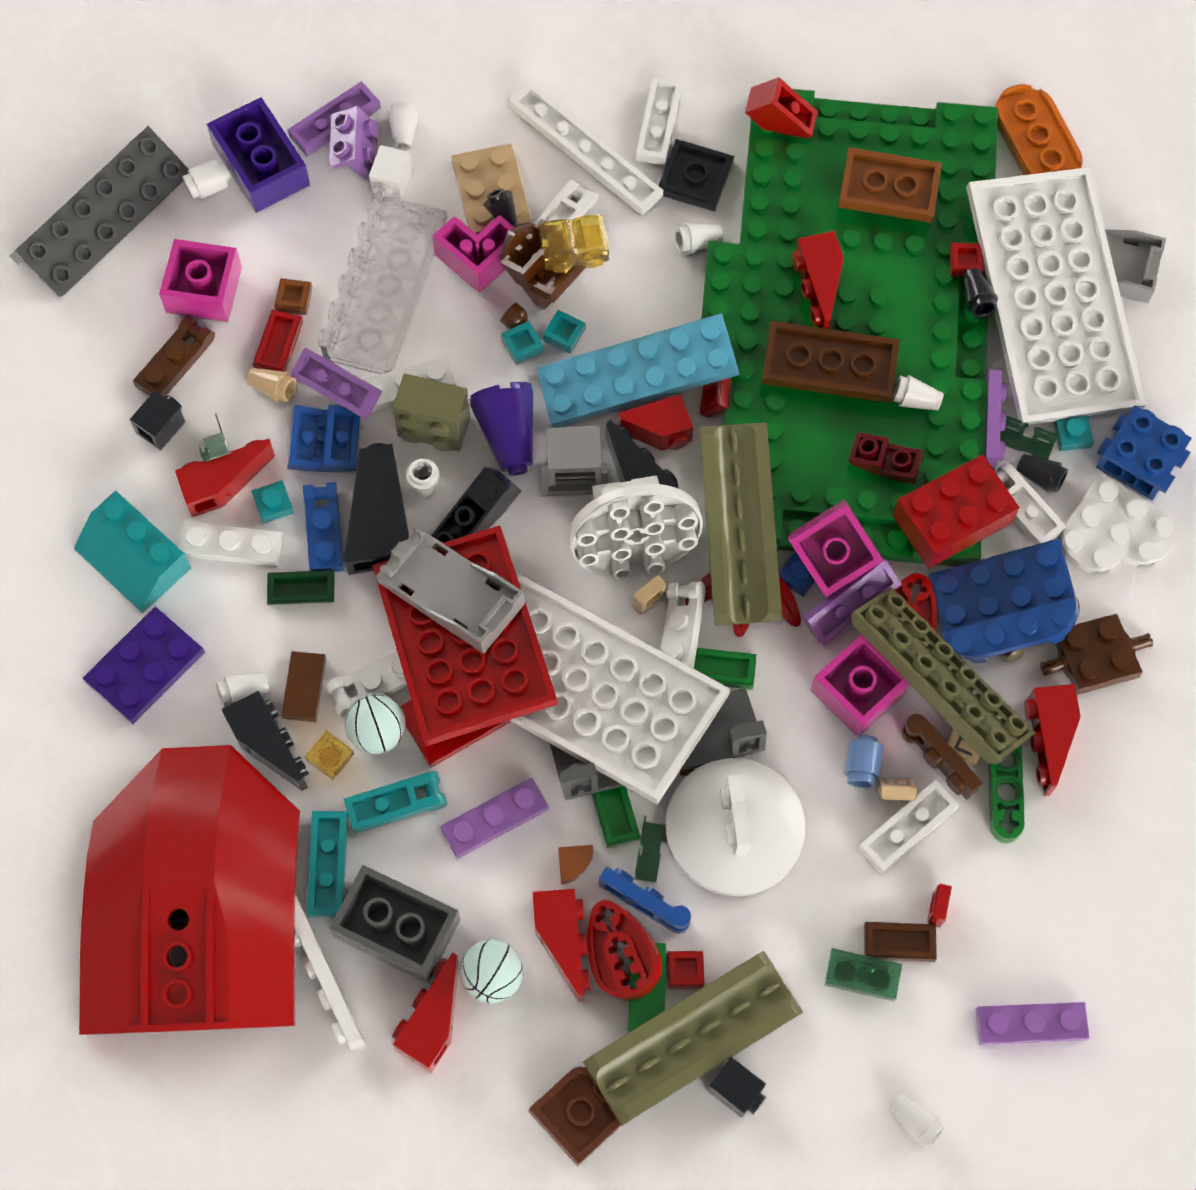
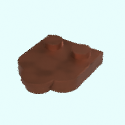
M577 1067L569 1071L528 1110L577 1167L621 1126L586 1067Z

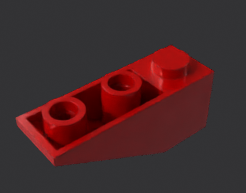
M835 231L799 238L796 250L792 253L795 271H800L803 279L801 280L803 296L805 299L809 298L812 306L810 308L812 323L814 326L825 329L829 328L844 260Z
M270 439L253 440L247 443L245 447L233 451H221L215 454L213 458L201 462L192 461L185 464L182 468L175 470L191 516L195 517L224 507L275 457Z
M1075 684L1035 687L1024 702L1026 719L1031 720L1033 730L1036 732L1030 738L1032 752H1037L1039 765L1036 766V779L1039 786L1043 785L1045 796H1050L1058 785L1081 718Z
M575 888L532 892L536 936L577 1001L584 1002L583 991H590L589 969L582 970L581 956L587 955L586 934H579L578 920H584L583 899H576Z
M452 952L448 960L442 958L432 973L435 980L428 990L423 988L418 993L412 1004V1007L415 1008L413 1014L408 1021L402 1019L392 1034V1038L395 1039L392 1044L395 1051L430 1073L433 1072L452 1040L459 967L458 956L454 952Z

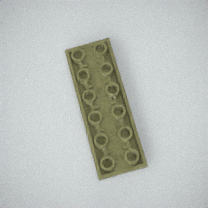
M767 423L700 427L714 626L781 622L782 609Z
M892 587L851 614L853 626L987 763L998 764L1036 733Z
M763 951L583 1061V1064L622 1127L729 1060L730 1057L735 1056L796 1018L803 1011L782 981L769 957Z

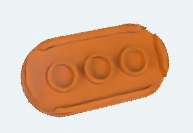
M1018 84L1005 89L995 107H998L997 127L1023 175L1081 168L1083 161L1081 151L1051 96L1042 89L1038 91L1031 88L1032 85Z

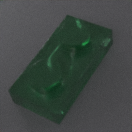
M832 948L824 986L895 1001L902 964Z

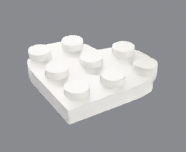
M1101 472L1067 521V528L1061 534V540L1066 552V560L1076 569L1092 574L1094 571L1103 572L1108 569L1111 571L1120 562L1133 567H1138L1139 564L1149 565L1158 563L1170 551L1174 541L1176 525L1157 506Z

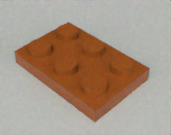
M849 147L838 207L932 223L942 163Z

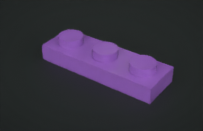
M361 81L287 129L289 137L308 157L330 142L331 116L333 113L358 106L364 113L370 116L381 109L380 101Z
M306 347L303 349L291 372V377L296 378L298 381L367 420L383 392Z
M989 369L986 376L988 385L985 458L995 470L998 461H1003L1005 455V441H1000V431H1004L1006 424V412H1001V402H1005L1007 384L1002 383V370Z
M882 557L883 562L832 593L802 617L820 644L826 645L852 624L851 614L853 611L892 587L895 590L902 585L885 558Z
M531 777L441 825L440 828L454 855L459 859L548 811L549 806Z
M1085 1002L978 1006L975 1009L979 1045L1086 1041L1089 1039Z

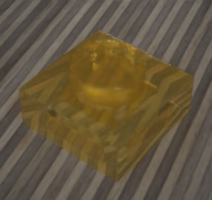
M326 730L305 755V759L331 780H334L353 757L354 751Z

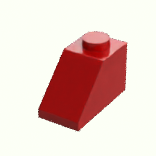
M780 77L751 87L745 109V114L764 130L806 139L812 137L818 113L816 109Z
M680 394L619 413L618 427L620 425L624 426L634 439L661 451L669 448L672 450L681 449L692 441L694 427Z

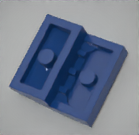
M294 405L287 469L311 472L355 471L360 416L341 406L329 405L327 410Z

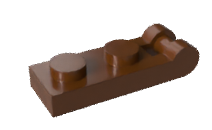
M185 316L175 333L134 378L133 383L135 387L149 396L156 391L163 397H166L211 345L215 338V333L207 327L201 328L198 326V322L192 317ZM190 336L195 338L191 345L186 342Z
M920 714L909 716L902 729L903 739L911 744L916 743L923 751V757L932 768H938L945 775L949 788L955 794H962L968 800L978 791L983 782L925 717Z

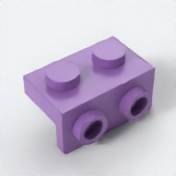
M358 106L333 113L331 116L329 166L337 169L348 165L364 180H367L377 155L379 129L378 124Z

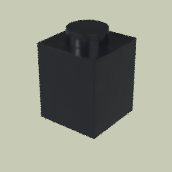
M156 391L149 396L129 419L135 433L159 450H162L185 423L181 412V404L170 395L163 397Z
M730 1057L707 1089L710 1094L741 1118L747 1111L754 1115L766 1099V1096L761 1093L766 1083L732 1057Z

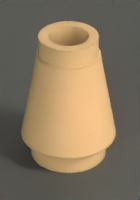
M252 368L247 375L246 382L248 386L253 387L277 403H282L283 401L290 402L296 393L297 380L291 377L289 372Z

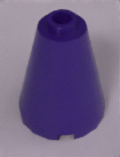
M510 382L511 388L500 389L499 385L490 386L473 393L470 396L471 399H469L470 407L501 471L508 472L509 476L525 474L528 472L527 467L533 464V390L531 383Z

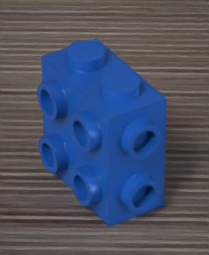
M1134 405L1128 415L1121 413L1112 428V430L1117 432L1114 438L1111 440L1106 437L1096 454L1101 456V459L1096 468L1153 501L1159 490L1166 493L1172 484L1175 476L1170 473L1174 466L1181 469L1191 452L1186 447L1192 437L1186 435L1181 428L1169 425L1158 419L1151 411Z

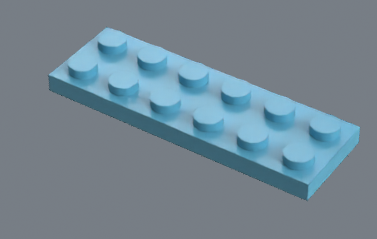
M722 313L537 368L552 428L563 427L740 375Z

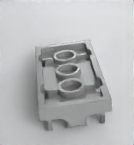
M1105 229L1120 296L1149 303L1155 291L1158 269L1166 238L1136 230Z
M419 527L417 529L414 528V532L408 540L399 541L398 545L391 551V558L388 563L380 566L381 571L376 576L379 584L483 654L525 604L523 591L496 573L470 562ZM439 549L440 551H442V552L445 553L446 555L444 556V555H442L441 553H439V552L436 551V550ZM489 584L499 589V591H496L495 589L490 587ZM402 585L414 593L411 596L401 590Z

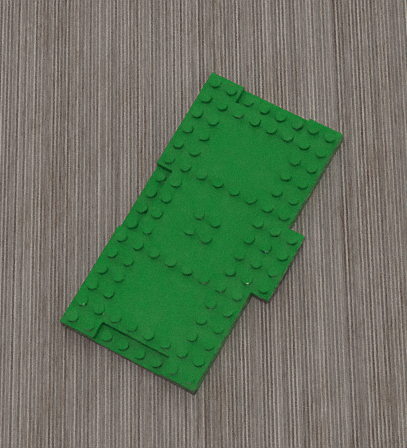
M793 89L818 111L812 137L806 139L767 131L750 118L740 243L708 242L701 319L722 313L740 374L730 378L732 382L729 408L725 409L723 425L767 423L777 550L795 551L789 542L788 534L845 499L881 557L890 561L924 564L892 516L897 500L982 454L985 456L988 316L978 318L967 310L963 277L950 276L949 247L951 243H978L966 187L969 182L995 179L998 107L937 102L935 109L814 98L815 91ZM848 148L942 163L932 223L838 207ZM835 231L844 256L828 329L900 339L894 387L899 376L907 378L910 375L937 389V391L943 392V400L938 411L900 407L894 401L887 403L761 384L771 321L819 328V326H814L810 316V308L812 306L809 298L805 299L801 289V280L803 279L800 271H795L792 263V253L796 250L799 238ZM857 432L888 437L890 444L923 450L924 457L916 484L892 480L849 464L848 460ZM981 541L937 565L956 567L981 560Z

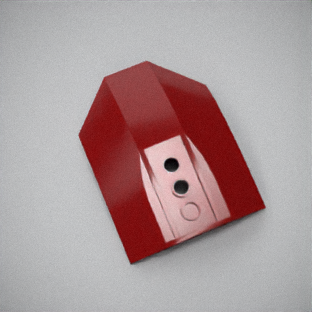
M232 745L162 748L93 821L86 859L81 919L79 1035L295 1026V892L301 811ZM177 909L185 910L189 916L188 925L180 931L173 929L170 925V916ZM176 946H182L187 952V960L181 967H175L170 962V953Z

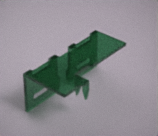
M216 413L215 417L221 433L203 438L205 452L200 447L199 452L204 462L230 454Z
M1006 415L1005 429L1000 431V441H1005V446L1020 452L1024 451L1035 457L1049 459L1058 434L1035 427L1032 438L1023 435L1025 428H1028L1029 424L1022 423L1021 420ZM1007 426L1019 430V432L1009 429ZM1037 437L1040 438V439L1046 440V441H1048L1049 443L1044 442V441H1041V440L1037 439Z
M644 816L640 845L643 846L642 855H640L641 848L638 851L634 879L656 883L661 853H659L661 841L667 843L665 825L646 822V816Z

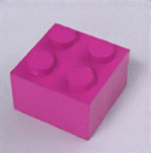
M174 239L159 292L166 313L228 322L242 270L237 248Z
M845 499L788 534L789 542L825 597L883 562L880 553Z
M861 634L814 677L810 691L858 736L862 735L906 694L910 684Z

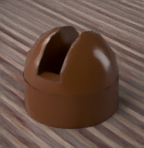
M515 302L504 313L500 322L509 329L515 328L527 322V312Z

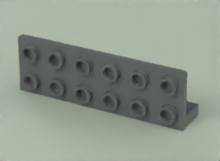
M147 126L40 228L12 252L9 257L17 265L24 261L58 297H62L183 182L182 176L188 174L189 168Z
M746 689L730 692V695L679 772L700 767L708 762L724 758H736L765 750L767 732L763 720H756ZM550 744L565 801L624 786L597 771L594 763L585 764Z

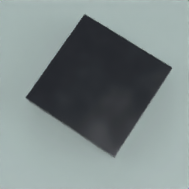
M676 139L658 185L663 189V197L715 212L732 168L734 156Z

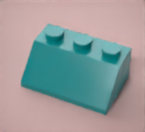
M116 490L90 513L74 546V550L142 614L191 569L185 553Z

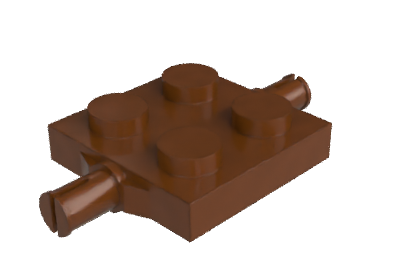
M1117 613L1074 625L1071 631L1064 636L1065 639L1055 644L1058 650V658L1041 662L1040 669L1043 671L1042 674L1044 676L1063 671L1071 680V683L1075 684L1077 695L1140 678L1143 671L1136 658L1135 651L1153 647V639L1150 638L1151 635L1149 633L1130 638L1125 632Z

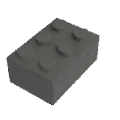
M362 865L329 930L334 938L429 983L432 973L441 960L461 918L459 910Z

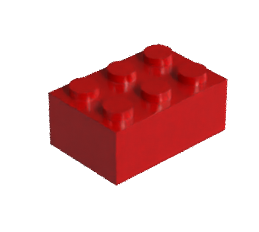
M982 454L899 498L892 516L929 569L1011 525L1020 507Z

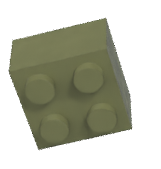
M404 373L392 407L397 435L409 443L423 442L431 444L436 449L442 451H450L451 449L460 451L470 421L467 388Z

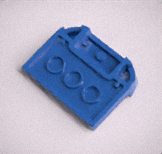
M1060 538L928 574L936 597L937 612L942 628L941 633L945 642L950 644L961 658L970 660L973 663L986 662L985 658L1049 641L1052 644L1059 643L1065 639L1064 636L1071 631L1077 617H1079V607Z

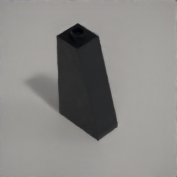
M374 443L359 451L344 556L349 575L374 571L372 565L389 560L391 558V551L398 545L399 541L402 542L409 538L392 443L386 445L384 443Z

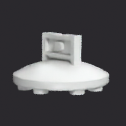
M656 475L632 479L627 482H613L592 486L593 501L579 511L573 519L568 532L571 553L581 566L594 573L612 576L615 580L624 581L633 575L632 563L644 562L647 574L659 575L665 571L667 566L684 557L691 549L697 546L703 529V520L697 502L689 494L678 488L659 484Z
M724 758L698 767L678 785L667 809L666 839L674 861L693 882L717 894L746 896L762 892L774 886L793 868L804 843L805 817L796 792L775 770L749 759Z

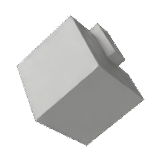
M599 426L547 428L548 465H541L542 496L592 494V486L608 483L607 463H601Z

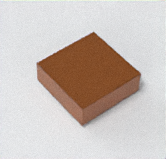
M280 278L274 304L275 310L307 315L313 288L312 283Z

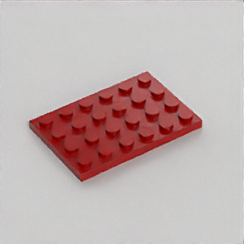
M500 525L443 543L470 562L496 573L521 590ZM439 549L436 550V551H438L439 553H441L442 555H444V556L446 555L445 553H443V552L440 551ZM389 560L372 565L375 577L381 571L380 566L386 565ZM377 582L425 746L559 705L526 602L483 654ZM489 584L490 587H492L496 591H499V589ZM402 585V591H404L410 596L414 593L410 592L408 588Z

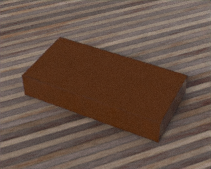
M291 651L281 714L283 719L317 722L326 664L325 654Z
M865 922L864 959L935 962L937 960L936 924Z

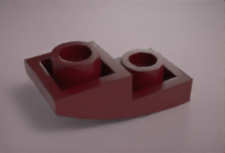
M857 432L848 461L849 464L870 473L915 485L924 455L921 449L890 444L888 437Z

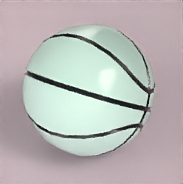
M379 693L368 694L357 699L349 707L345 718V732L350 742L362 752L381 754L390 751L398 745L405 731L404 712L399 704L387 695Z
M489 939L480 941L469 948L463 956L460 965L462 985L472 998L482 1003L502 1002L512 996L520 986L523 978L521 958L510 944L508 945V943L502 940Z

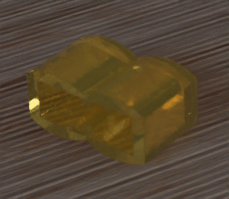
M586 215L572 220L560 219L539 224V240L545 270L562 273L576 265L595 268L609 260V245L603 215Z

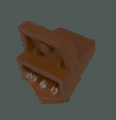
M540 219L536 224L527 223L507 231L501 251L502 261L500 263L515 283L524 289L533 303L542 309H546L562 295L594 260L591 250L567 239L563 229Z

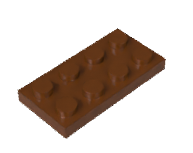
M771 321L761 384L891 403L900 339Z

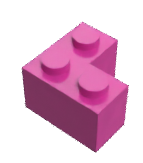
M499 215L477 235L454 216L432 236L434 254L480 293L505 270L500 263L502 261L501 251L507 231L515 227Z

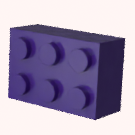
M262 97L206 124L213 147L225 163L255 213L310 186L306 164Z

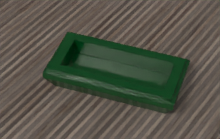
M334 570L267 573V605L333 603L335 601Z

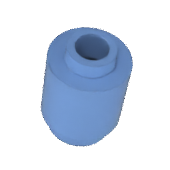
M858 735L857 739L849 742L845 769L849 785L858 788L875 787V781L879 780L884 746L877 742L878 739L876 737Z

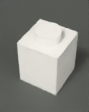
M380 145L369 174L372 193L382 198L402 199L412 171L410 152Z

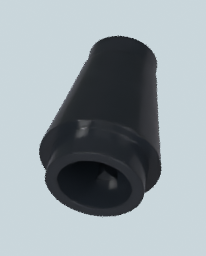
M973 268L963 274L967 310L978 318L989 316L997 309V295L980 269Z
M1025 453L1020 458L1016 468L1019 473L1046 492L1051 490L1056 493L1062 487L1068 473V469L1062 467L1061 462L1029 456Z

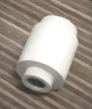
M212 159L188 170V174L182 176V179L192 199L198 197L203 199L228 188L227 181L231 179V176L224 162L218 163L216 159Z

